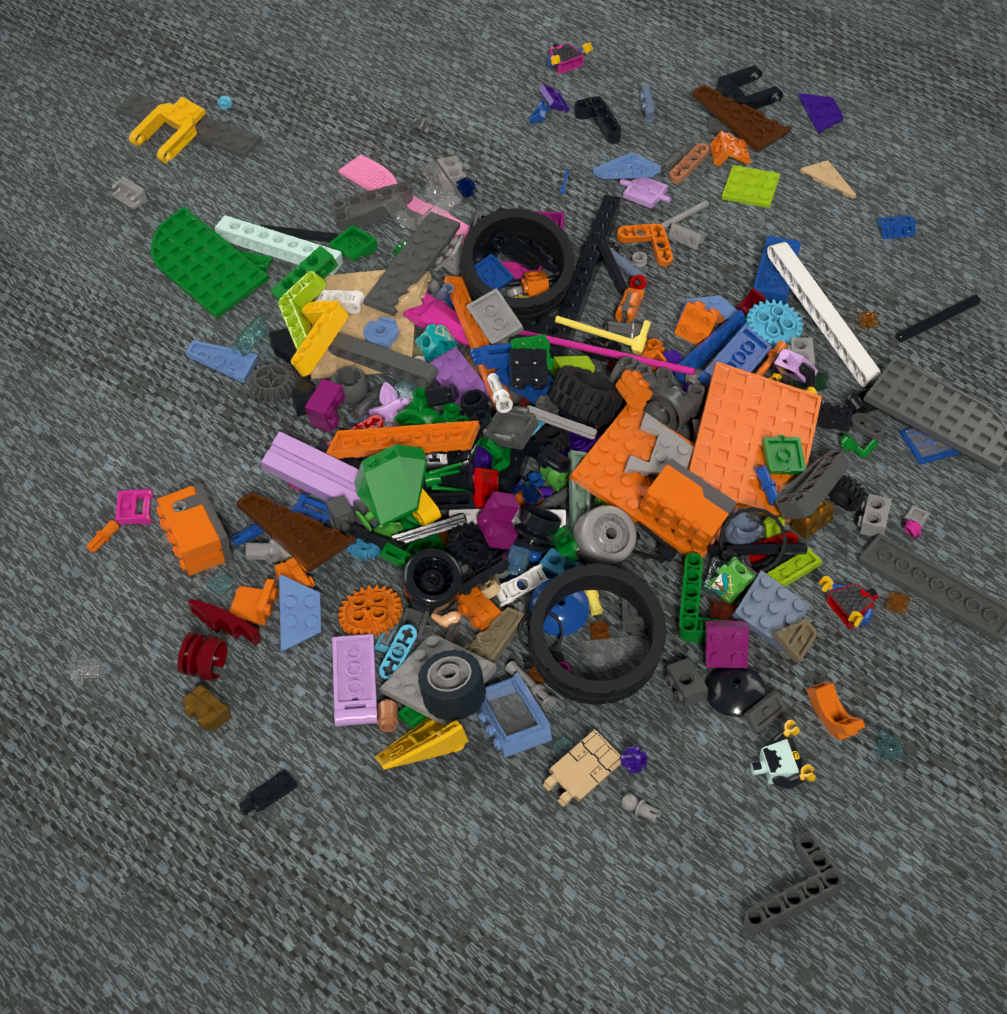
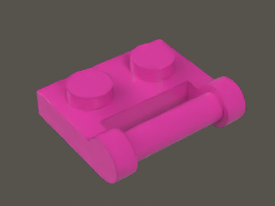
M149 489L118 491L116 523L118 525L151 524L150 503L151 499H153V491ZM138 499H143L142 514H137Z

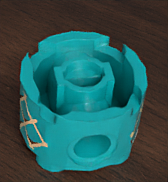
M430 324L426 327V331L415 339L418 349L428 363L452 348H458L456 345L458 344L445 325Z

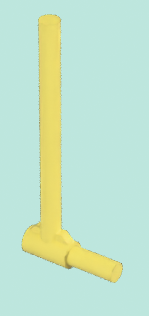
M557 316L555 323L629 345L632 352L636 355H641L647 340L646 336L651 324L650 321L645 320L640 335L631 339Z

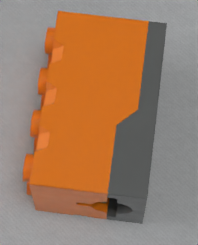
M671 458L646 491L638 509L647 517L654 516L658 519L660 526L672 528L675 530V536L680 539H688L691 541L690 545L694 549L704 553L730 516L737 502Z

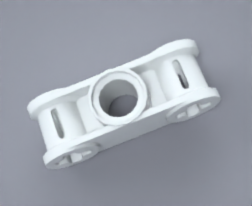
M324 289L314 302L337 300L347 313L358 314L365 295L357 290Z
M542 564L526 571V573L508 582L500 584L501 591L497 594L500 607L513 602L516 598L536 589L541 583L549 580L542 570ZM517 581H522L525 584V590H520L517 587Z

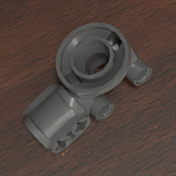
M629 356L622 357L614 367L610 382L615 385L627 369L631 371L637 370L643 374L642 379L650 384L649 388L653 393L649 401H646L647 404L643 411L676 433L688 421L699 418L705 388L701 384L693 383L689 385L687 394L683 396L680 391L670 387L673 373L669 368H658L655 373L650 366Z

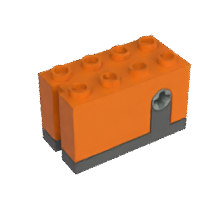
M201 483L157 499L159 507H156L159 518H162L159 520L161 528L167 532L165 534L169 544L172 543L174 545L172 550L175 557L179 558V565L182 571L186 570L188 575L191 576L233 559L228 536Z

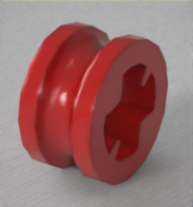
M638 274L630 279V286L633 289L642 290L647 285V279L644 275ZM638 278L640 279L639 281L642 282V284L639 286H637L638 284H635V281L638 280Z

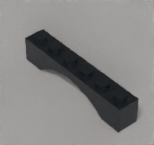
M288 328L269 332L270 343L275 356L289 363L297 374L296 385L291 392L297 417L306 415L305 406L315 391L314 383L309 381L311 376L310 374L304 377L301 376L291 364V359L297 349Z

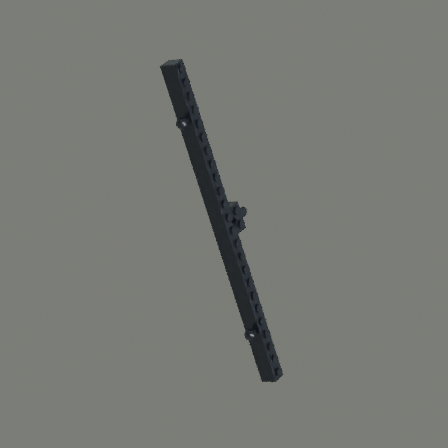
M604 195L561 308L560 317L580 322L603 260L594 234L598 231H603L609 246L617 253L619 252V245L616 242L609 243L620 213L621 197ZM540 316L537 325L529 323L523 325L525 331L546 334L573 341L577 330L555 323L556 318ZM550 344V357L553 359V357L567 356L570 348ZM550 372L548 375H549L550 377H552L553 379H555V378L553 377V375L551 374V372ZM528 400L526 401L525 406H524V407H528V406L536 407L533 403H531V402L528 401ZM535 434L531 436V440L535 439ZM511 448L510 464L498 474V492L513 495L517 493L530 458L523 450Z

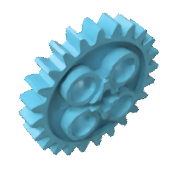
M774 299L772 303L766 300L765 304L761 301L758 305L754 304L753 309L750 308L746 318V325L773 346V348L778 341H783L790 345L791 337L800 338L804 323H801L802 317H798L799 312H793L794 307L789 309L788 303L782 305V301H779L777 304Z

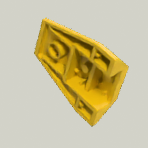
M426 718L417 727L408 731L374 758L385 770L451 752H458L469 741L462 725L457 720L451 721L447 726H444L430 718Z

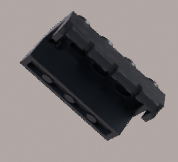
M433 452L425 453L427 460L426 472L449 466L447 452H436V458H433ZM469 454L462 466L451 469H459V473L442 476V484H438V486L470 490L471 492L432 491L431 487L426 486L424 477L423 489L439 510L473 509V454Z

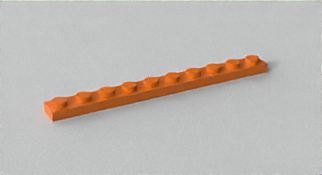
M446 276L444 283L449 282V284L452 283L454 286L453 292L449 295L470 348L475 349L488 346L487 338L467 310L466 305L472 301L462 277ZM478 365L493 406L496 408L492 398L493 392L487 377L499 368L486 369V365ZM502 384L503 389L509 393L507 387Z

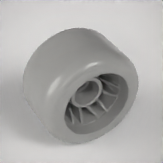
M609 505L596 507L583 514L577 520L572 533L579 548L576 553L587 564H617L625 560L632 553L637 539L636 528L630 516L622 509Z

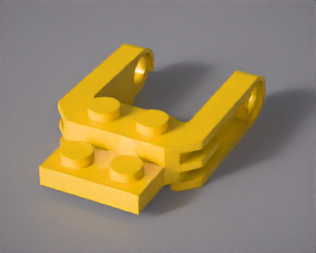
M181 97L174 105L171 103L160 104L131 132L129 141L135 146H140L166 122V124L178 130L157 152L158 160L166 164L168 160L173 159L197 135L196 123L206 112L203 108L184 97Z

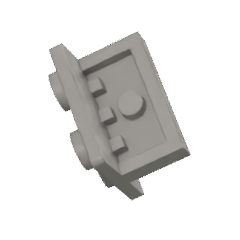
M463 233L451 239L449 245L445 247L441 255L434 262L436 264L433 269L434 271H438L443 266L453 275L459 274L463 250L461 242L465 236Z

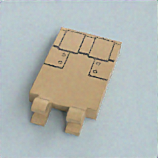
M593 730L550 768L549 772L552 775L544 781L545 783L542 786L549 792L559 783L566 790L558 800V803L563 807L573 798L579 802L621 765V755L596 730Z

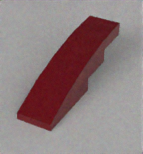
M194 599L188 600L190 612L216 634L223 629L235 640L242 635L254 646L261 642L259 631L245 620L209 603Z

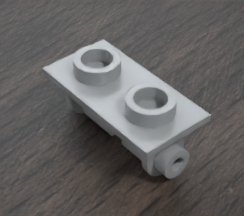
M672 223L668 237L696 250L699 244H703L704 238H702V235Z

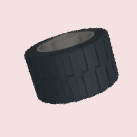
M446 650L428 658L421 666L418 673V684L425 708L431 715L445 721H458L473 715L481 708L482 703L485 701L486 687L479 661L473 655L462 650Z

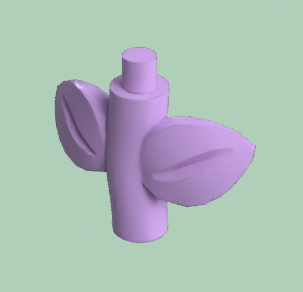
M385 382L379 394L382 406L369 409V415H380L382 418H385L386 427H393L395 416L411 403V399L409 397L405 399L403 397L398 398L396 390Z

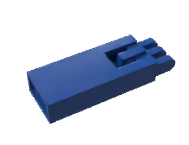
M510 343L471 349L470 354L474 365H486V369L509 367V349H511Z

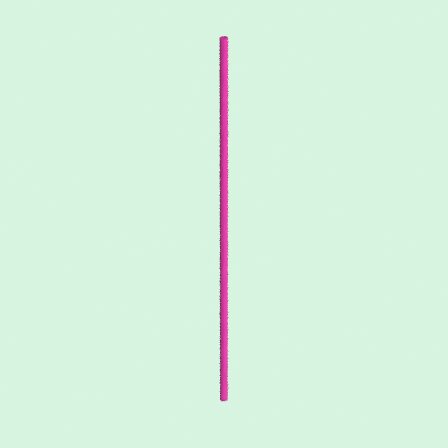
M525 330L518 333L527 337L542 335ZM546 335L550 344L617 359L629 356L648 366L666 367L671 371L693 376L695 374V368Z

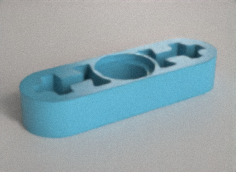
M404 625L399 629L379 668V673L383 679L388 680L392 675L385 676L386 672L383 670L385 667L389 668L391 661H387L389 657L394 662H399L398 666L394 663L392 667L394 672L406 660L417 638V631L412 625ZM410 629L412 630L411 634L413 637L407 638L405 642L409 644L407 648L404 644L397 643L399 639L403 641L405 637L403 631L407 632ZM396 647L403 648V657L395 658L392 654L393 649Z

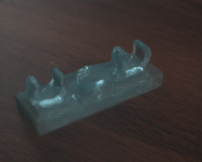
M261 315L256 316L234 341L235 345L230 347L233 353L240 351L242 357L247 356L269 331Z

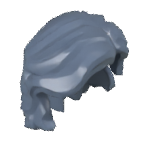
M741 513L729 522L724 530V537L731 545L751 544L765 530L760 523L749 522L746 514Z

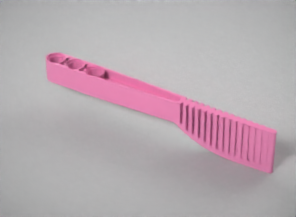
M359 155L338 170V173L369 191L397 184L394 176L385 167L363 155ZM413 196L412 202L405 206L423 218H426L431 211L460 222V229L454 236L458 237L463 233L465 236L461 244H464L469 227L467 224Z

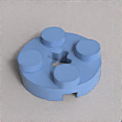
M380 317L379 321L375 322L372 320L366 324L363 330L366 342L387 349L392 346V343L398 339L400 334L396 321L389 317Z

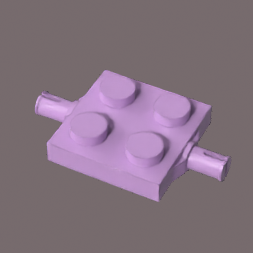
M636 178L632 181L620 180V185L627 187L623 192V198L651 209L658 201H664L668 204L671 202L672 197L664 195L668 190V185L651 178Z

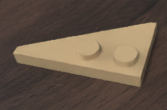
M828 160L800 169L801 174H807L813 177V180L821 182L833 190L837 189L843 192L842 194L847 197L856 198L855 192Z
M429 271L425 272L416 284L411 285L407 289L409 291L407 294L402 295L398 299L399 302L395 305L398 312L420 306L423 303L421 299L425 297L429 287L427 282H430L432 277Z

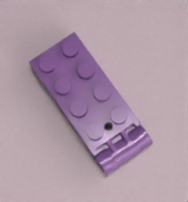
M457 347L429 362L439 371L438 376L434 379L438 386L453 383L455 387H458L460 396L456 402L452 403L459 405L460 415L463 416L460 405L461 398L469 390H481L490 398L485 383Z

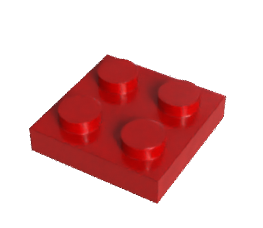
M475 468L473 483L475 484L473 501L475 508H484L493 491L498 492V470Z

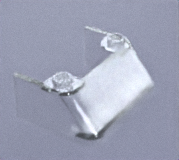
M437 159L420 168L429 180L425 186V194L429 200L414 214L399 194L382 202L399 226L415 232L430 211L448 217L462 203L463 198L460 191Z

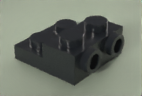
M509 349V387H514L516 390H524L525 387H533V390H543L544 387L548 386L547 349Z

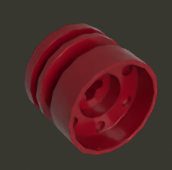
M194 632L188 633L181 644L178 654L177 668L179 673L191 677L198 675L199 678L207 681H217L220 675L211 673L213 666L224 667L227 658L226 641L215 637L207 639L205 635H198Z

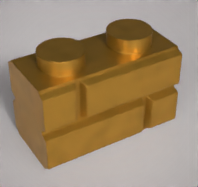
M202 685L197 686L192 693L190 692L182 700L184 713L189 718L194 717L197 719L198 725L203 730L208 729L213 733L231 718L229 708Z

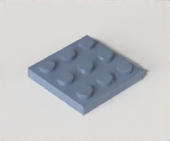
M761 570L732 614V617L738 621H747L749 629L777 649L783 651L784 649L772 634L802 620L810 605Z

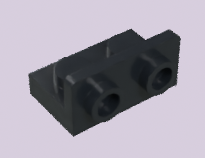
M821 402L816 427L849 432L853 409L845 405L837 407L831 406L828 402Z

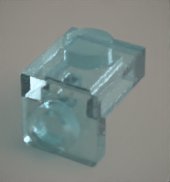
M512 544L508 555L510 566L507 569V573L516 576L519 573H525L532 550Z

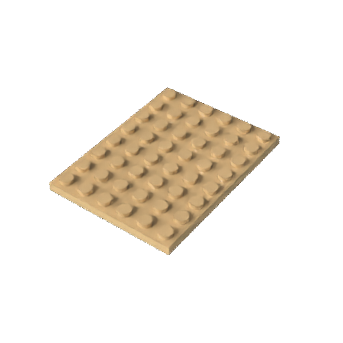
M386 270L327 275L324 278L326 281L325 290H357L366 297ZM363 302L360 305L361 310L358 314L348 313L349 317L340 329V333L365 341L363 330L367 323L372 320L373 322L379 321L380 317L392 318L396 321L400 334L398 339L388 349L414 358L416 325L403 316L406 310L397 312L394 317L366 306ZM327 349L314 370L310 373L311 379L331 378L335 371L345 366L359 368L365 375L382 372L334 356Z

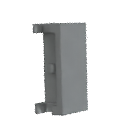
M124 176L112 185L113 189L118 187V190L114 191L112 196L133 210L147 201L145 189Z

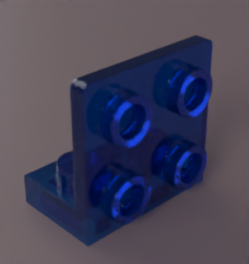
M522 479L512 487L513 492L509 493L515 496L518 492L522 491L523 499L528 504L532 503L533 506L543 498V495L530 479L527 481Z

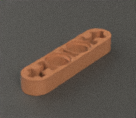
M704 143L697 144L670 171L669 180L672 183H681L708 156L709 146Z

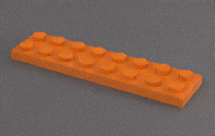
M478 421L340 430L336 432L326 454L336 459L373 456L395 444L423 448L425 453L453 450L465 451L472 448L480 425Z

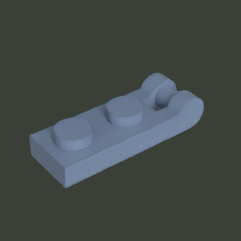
M643 85V90L640 92V101H643L642 111H645L646 115L644 121L647 124H651L654 122V105L649 85Z

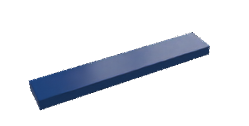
M738 310L678 365L695 368V371L705 365L746 324L743 311ZM675 372L678 382L684 384L686 374Z

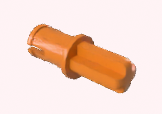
M110 520L101 531L98 530L96 532V536L87 544L86 548L91 553H95L105 542H109V538L119 530V525L115 521Z

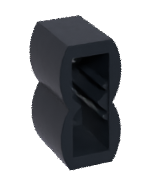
M453 383L432 387L425 391L429 407L456 402L460 396L458 387H455Z

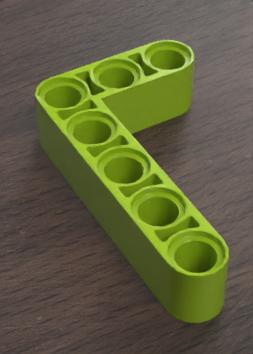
M314 271L306 273L278 302L297 350L312 329L308 319L302 313V308L317 297L326 287V281Z

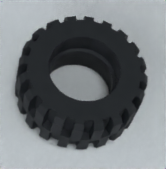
M565 365L558 370L549 390L550 400L561 410L580 420L596 425H608L613 422L623 401V397L614 383L599 376V374L572 365Z

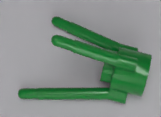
M462 462L425 472L426 486L431 487L432 491L471 492L470 490L438 486V484H442V476L459 473V469H451L462 466Z

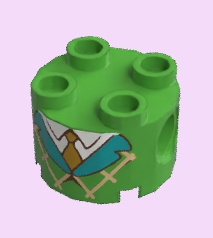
M735 556L727 565L724 564L717 571L719 576L714 577L708 583V586L729 605L740 596L743 590L747 589L756 575Z

